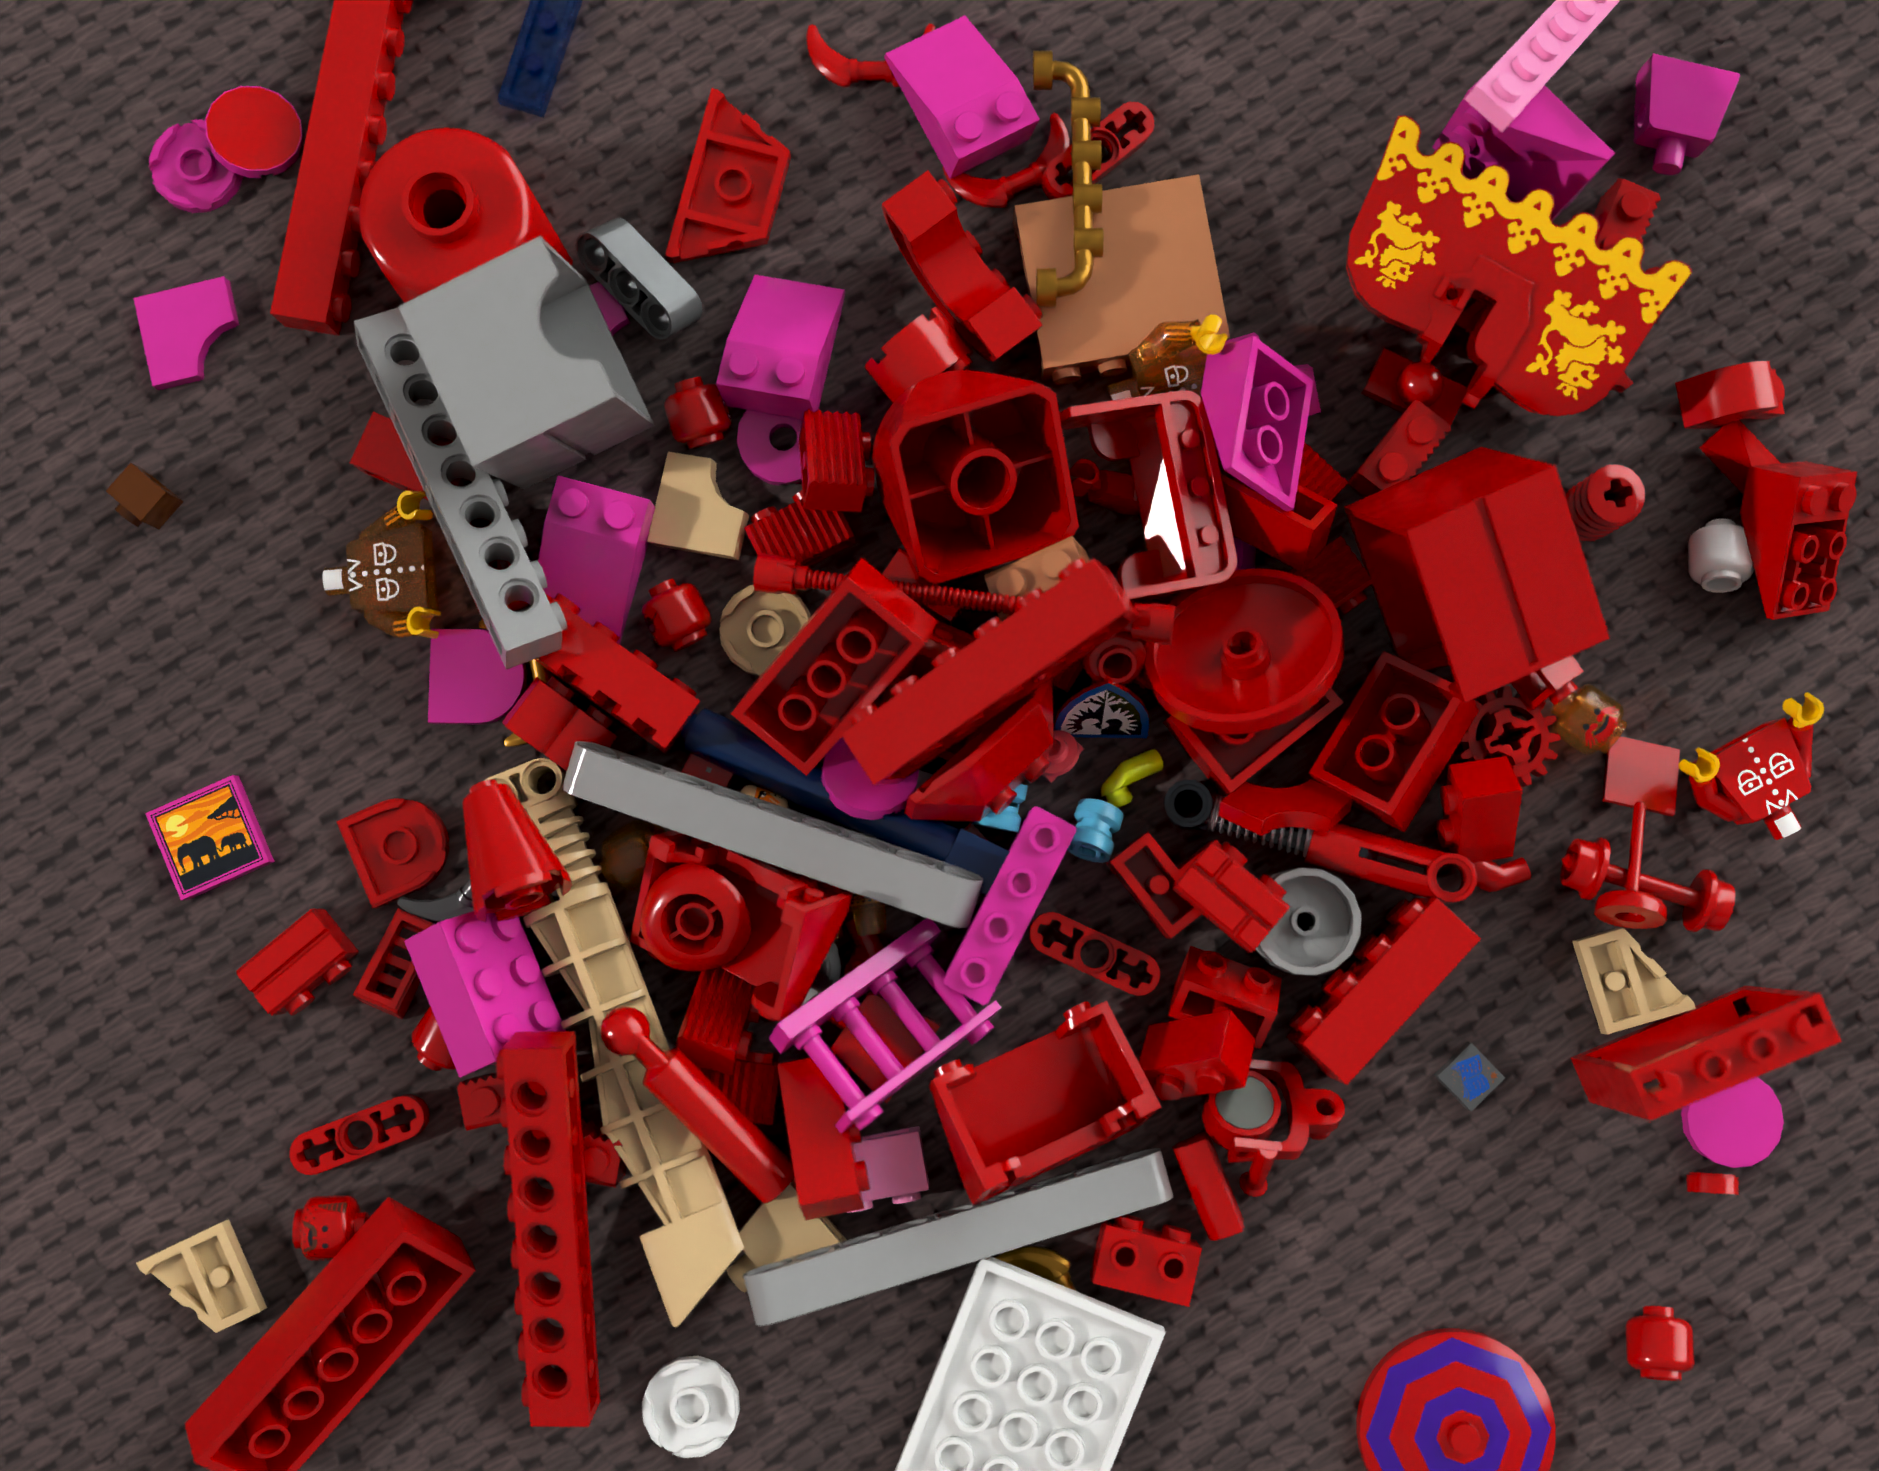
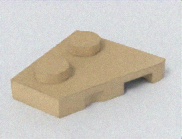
M1615 928L1572 941L1601 1034L1608 1035L1696 1009L1694 1001L1688 995H1683L1665 976L1666 972L1654 959L1648 958L1641 951L1640 944L1624 928Z
M229 1219L136 1263L142 1273L145 1275L152 1273L172 1290L169 1295L182 1306L192 1308L197 1313L198 1319L215 1333L267 1308Z

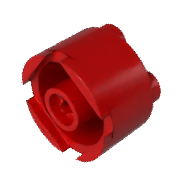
M938 307L931 309L930 321H928L924 314L920 315L883 345L881 349L886 356L880 360L879 364L871 357L864 366L865 370L892 403L909 387L927 377L948 371L970 370L969 366L973 363L970 356L973 351Z

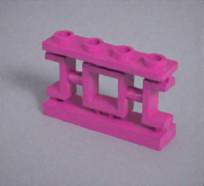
M1036 806L1028 811L987 896H984L945 972L946 975L943 983L946 986L982 1005L988 1004L1077 831L1074 825Z

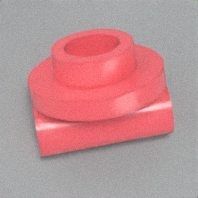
M1061 730L1054 731V743L1047 757L1051 764L1042 774L1050 783L1058 776L1069 772L1077 763L1080 753L1084 750L1070 733Z

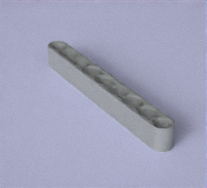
M576 741L562 786V789L568 794L946 925L959 928L969 927L983 884V878L974 872L597 743Z
M1148 1149L1010 1190L974 1206L972 1203L964 1204L770 1263L744 1273L743 1277L755 1323L757 1326H764L1167 1202L1174 1196L1161 1149Z

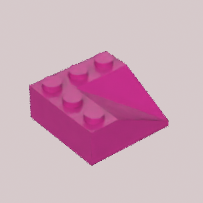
M1545 85L1503 132L1497 129L1463 98L1433 145V148L1437 150L1441 144L1449 141L1460 144L1464 148L1466 156L1462 167L1463 175L1470 179L1478 177L1486 167L1492 165L1502 166L1509 174L1510 182L1506 193L1508 199L1512 202L1522 201L1532 190L1539 188L1547 190L1553 195L1555 203L1551 215L1552 222L1575 200L1615 154ZM1474 86L1468 90L1464 98L1469 94V92L1474 88Z

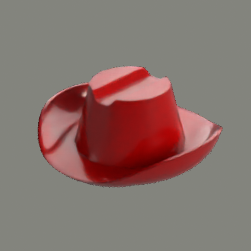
M682 864L665 871L650 887L641 910V932L647 947L659 961L673 969L707 971L719 968L735 959L743 951L750 938L751 921L749 911L739 891L721 874L700 864Z

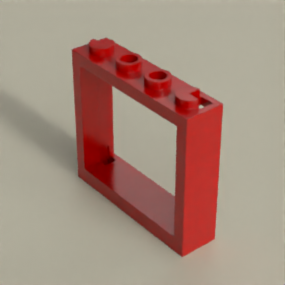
M1742 986L1696 1005L1694 1010L1667 1017L1571 1057V1061L1590 1103L1651 1121L1842 1041L1820 993ZM1743 998L1748 1011L1739 1016L1733 1002ZM1655 1079L1659 1082V1085L1650 1089L1644 1088L1643 1085Z

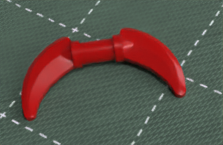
M928 24L923 35L935 30V25ZM815 25L808 27L807 48L809 56L816 69L829 81L844 88L850 87L851 83H858V80H885V83H892L893 87H900L886 60L858 61V59H848L827 45L821 38Z
M1052 113L1050 115L1051 130L1049 139L1041 155L1035 162L1029 164L1028 168L1008 177L983 179L962 173L950 179L942 166L944 175L954 191L965 200L983 207L1004 208L1008 205L1007 200L1013 198L1014 194L1034 185H1041L1042 175L1051 160L1070 146L1065 124L1057 113ZM1058 174L1056 181L1060 178V174Z

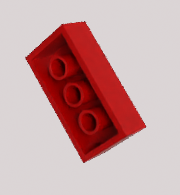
M861 557L747 690L731 712V715L807 776L842 737L841 733L852 726L849 719L861 709L872 704L922 649L938 621Z
M1406 898L1401 900L1386 916V920L1390 923L1388 927L1378 937L1374 933L1370 934L1356 948L1353 954L1358 959L1346 972L1341 968L1338 969L1326 980L1321 987L1325 995L1314 1007L1306 1004L1290 1020L1289 1025L1293 1030L1286 1038L1329 1078L1348 1085L1481 940L1476 933L1438 898H1413L1411 902Z

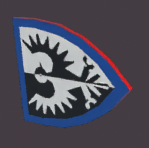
M1110 679L1099 683L1092 680V686L1083 689L1069 698L1058 710L1053 731L1061 730L1070 733L1073 737L1147 738L1149 715L1142 700L1128 688Z

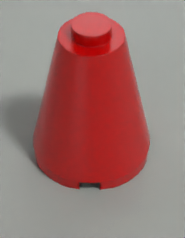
M493 779L473 785L469 789L470 794L463 799L462 803L472 903L476 918L479 921L486 922V913H495L497 921L514 919L551 904L549 894L560 888L562 896L569 892L572 888L569 873L511 787L507 784H498L497 780Z

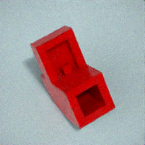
M1755 361L1731 365L1675 383L1684 428L1712 429L1743 418L1766 420L1785 414L1782 403L1785 397L1784 385L1779 376H1777L1776 370L1771 369L1770 361Z

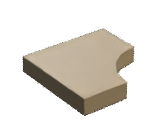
M667 453L647 539L648 543L659 547L739 560L746 532L744 528L747 526L749 514L730 506L721 496L716 482L717 463L714 460L681 453Z

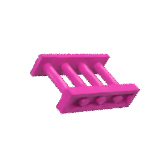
M924 919L776 1025L769 1037V1040L780 1054L793 1045L798 1050L804 1048L850 1110L835 1125L840 1133H843L853 1124L859 1130L865 1128L884 1112L879 1106L882 1102L967 1039L971 1045H974L995 1028L990 1020L1001 1009L996 1000L977 1013L963 994L943 983L946 973L932 956L934 950L931 947V944L940 934L941 930L931 919ZM905 964H908L911 969L918 968L962 1025L942 1041L895 982L898 976L894 972ZM869 990L874 995L880 993L925 1051L922 1056L906 1068H903L858 1009L861 1004L857 999ZM832 1017L837 1023L840 1021L844 1022L888 1080L867 1097L820 1037L822 1030L819 1026Z

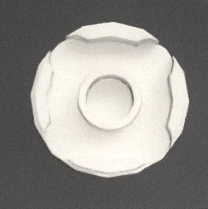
M698 1355L678 1357L663 1365L649 1381L642 1400L643 1423L651 1439L658 1446H663L666 1450L673 1452V1455L682 1458L703 1457L720 1448L733 1432L740 1412L739 1391L730 1373L716 1361Z

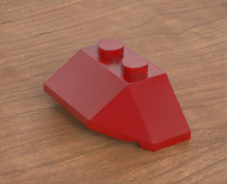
M1052 679L999 714L926 782L909 795L905 814L914 820L981 821L991 811L996 815L1004 811L1017 796L1013 790L1025 779L1030 784L1036 781L1051 764L1047 757L1054 743Z

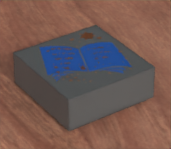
M1466 1042L1434 1074L1438 1081L1471 1112L1505 1079L1491 1062L1470 1042Z

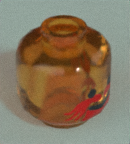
M1591 684L1581 686L1556 706L1553 705L1550 710L1551 713L1557 716V720L1553 723V732L1559 734L1561 740L1584 755H1592L1598 750L1604 754L1608 752L1627 726V722L1622 719L1624 716L1623 706Z

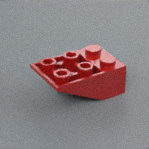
M1807 461L1749 466L1740 515L1766 618L1775 620L1829 611L1830 603L1835 598L1837 592V582L1835 579L1839 559L1847 544L1845 530L1849 511L1856 500L1855 482L1857 471Z

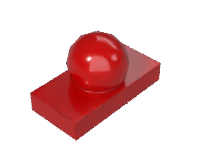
M1384 348L1361 394L1401 413L1414 400H1418L1451 426L1467 392V387L1442 376L1440 370L1432 363L1428 365L1422 362L1415 363Z

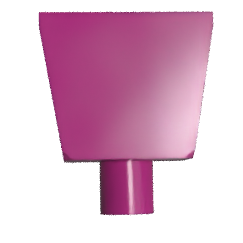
M1655 53L1651 55L1638 71L1636 78L1634 143L1656 149L1652 167L1655 172L1663 175L1679 174L1682 170L1684 156L1697 158L1713 142L1738 84L1740 73Z

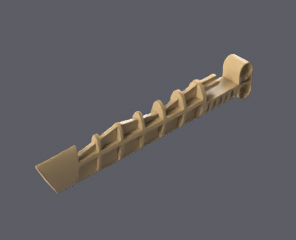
M533 759L491 776L486 780H497L498 784H507L511 787L571 878L572 888L569 892L562 896L560 888L556 889L560 900L555 902L552 893L549 894L551 904L523 917L526 928H532L554 962L542 969L543 976L549 977L561 973L585 1010L562 1021L561 1025L564 1030L589 1021L595 1068L581 1074L580 1077L582 1082L594 1078L597 1079L603 1127L600 1128L601 1134H606L613 1144L620 1140L623 1147H614L633 1176L620 1181L621 1188L623 1189L638 1183L665 1225L639 1237L672 1326L678 1327L739 1255L744 1245L708 1149L642 1084L646 1068L632 1055L622 1056L612 1053L601 1040L603 1019L615 1008L632 1007L644 1013L649 1021V1038L662 1051L670 1050L607 882L600 883L598 875L602 872L601 866L593 865L592 858L596 855L595 849H587L585 842L590 838L589 833H581L579 828L584 821L583 817L575 816L573 809L577 807L575 796L568 794L562 789L567 771L550 759ZM546 772H554L556 783L553 789L548 793L539 794L537 790L538 779Z

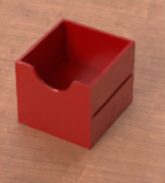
M1479 447L1417 474L1414 478L1406 479L1344 507L1367 573L1373 579L1374 583L1371 585L1396 656L1424 670L1450 666L1455 679L1448 686L1450 694L1465 703L1610 639L1556 465Z

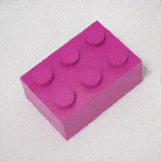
M472 911L440 921L404 940L459 1078L495 1064L499 1050L503 1048L515 1032L566 1031L562 1028V1020L519 917L497 921L495 913H486V922L479 921L476 918L475 912Z

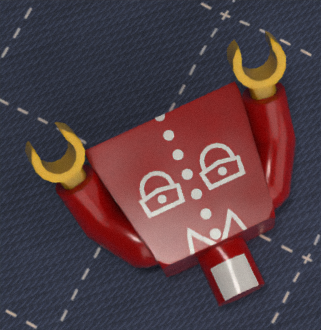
M1809 692L1804 694L1805 701L1803 706L1793 698H1788L1782 705L1783 710L1791 716L1788 723L1785 718L1764 722L1711 752L1697 747L1698 759L1692 762L1682 759L1678 764L1679 769L1690 775L1689 780L1697 805L1724 821H1733L1737 825L1754 823L1763 819L1774 840L1785 838L1800 830L1802 826L1789 804L1811 792L1809 779L1812 770L1814 723L1824 713L1823 703Z

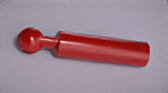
M632 1007L613 1009L603 1019L601 1025V1040L606 1048L617 1055H632L644 1066L646 1071L642 1084L762 1203H768L779 1196L795 1177L792 1161L679 1048L662 1051L649 1038L650 1023L644 1013Z

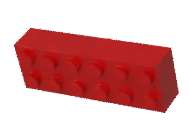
M1083 558L1072 562L1058 573L1057 576L1061 581L1045 592L1041 588L1029 592L1015 603L1018 609L1017 612L1004 621H1001L999 617H995L980 626L973 633L976 640L960 651L957 646L946 650L931 662L935 669L920 679L916 675H912L893 687L890 691L893 698L878 708L873 703L854 714L849 719L853 726L841 733V736L872 784H899L1141 618L1109 568L1094 558L1087 563Z
M387 1197L184 1424L194 1463L211 1471H298L476 1271L460 1237L394 1199Z

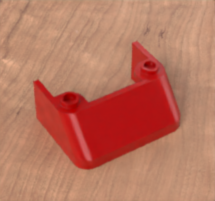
M1180 390L1071 406L1059 413L1062 430L1087 427L1091 446L1100 457L1109 461L1129 459L1147 546V551L1135 553L1125 558L1118 569V583L1132 603L1214 585L1226 581L1233 575L1237 566V553L1213 433L1203 399L1198 394L1188 390Z

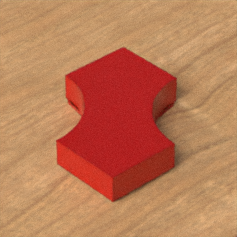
M1312 779L1301 785L1288 788L1263 787L1245 781L1220 802L1218 816L1261 836L1272 830L1286 827L1307 828L1325 834L1351 811L1353 799Z

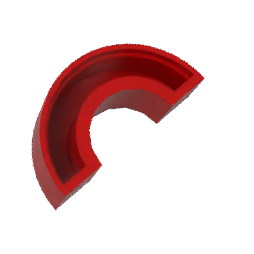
M927 170L882 203L885 220L903 257L932 301L958 334L978 354L994 362L1043 326L1040 322L1043 315L1038 305L1028 294L1022 297L1015 287H1009L1006 279L996 268L990 270L980 257L983 251L978 241L969 231L964 232L958 218L957 208L955 207L958 201L953 190L945 180L940 179L936 181L930 171Z

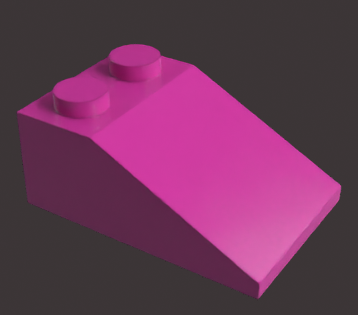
M966 16L960 17L885 53L884 58L950 179L1026 142L1032 136L1040 120L1018 78Z
M754 275L726 340L716 381L719 393L727 406L803 419L804 411L808 409L812 412L819 410L845 298V290Z
M1250 336L1224 345L1223 349L1217 354H1207L1201 396L1223 469L1287 512L1294 510L1314 381L1255 336Z
M557 476L544 522L538 559L547 581V588L543 590L552 598L557 593L568 598L581 609L578 613L580 618L592 626L596 621L602 623L620 637L617 641L620 644L649 544L647 539L655 506L650 499Z

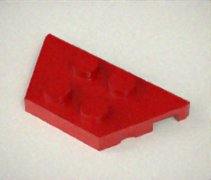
M711 88L667 245L665 258L670 263H679L766 245L770 237L791 160L790 150L775 137L764 133L755 120L745 113L743 115L718 89Z

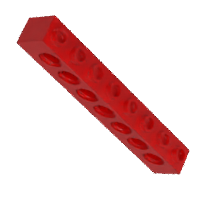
M575 1031L515 1032L498 1052L496 1071L499 1080H504L505 1097L502 1099L500 1107V1122L503 1128H508L509 1145L506 1146L504 1153V1171L506 1175H511L512 1192L508 1198L507 1215L509 1222H515L516 1238L511 1248V1264L513 1269H518L519 1285L515 1292L514 1306L516 1314L522 1315L523 1330L520 1333L518 1342L519 1360L526 1363V1376L523 1380L521 1393L522 1404L524 1407H529L530 1427H589L601 1400ZM528 1081H535L541 1084L546 1090L547 1095H539L533 1092L529 1087ZM532 1129L544 1132L550 1142L539 1141L533 1135ZM536 1177L549 1181L553 1189H546L540 1186L536 1181ZM539 1225H546L552 1228L556 1236L544 1233ZM543 1272L552 1273L558 1278L559 1282L549 1280ZM547 1319L556 1320L562 1327L550 1324ZM551 1365L559 1366L565 1372H559L555 1370Z

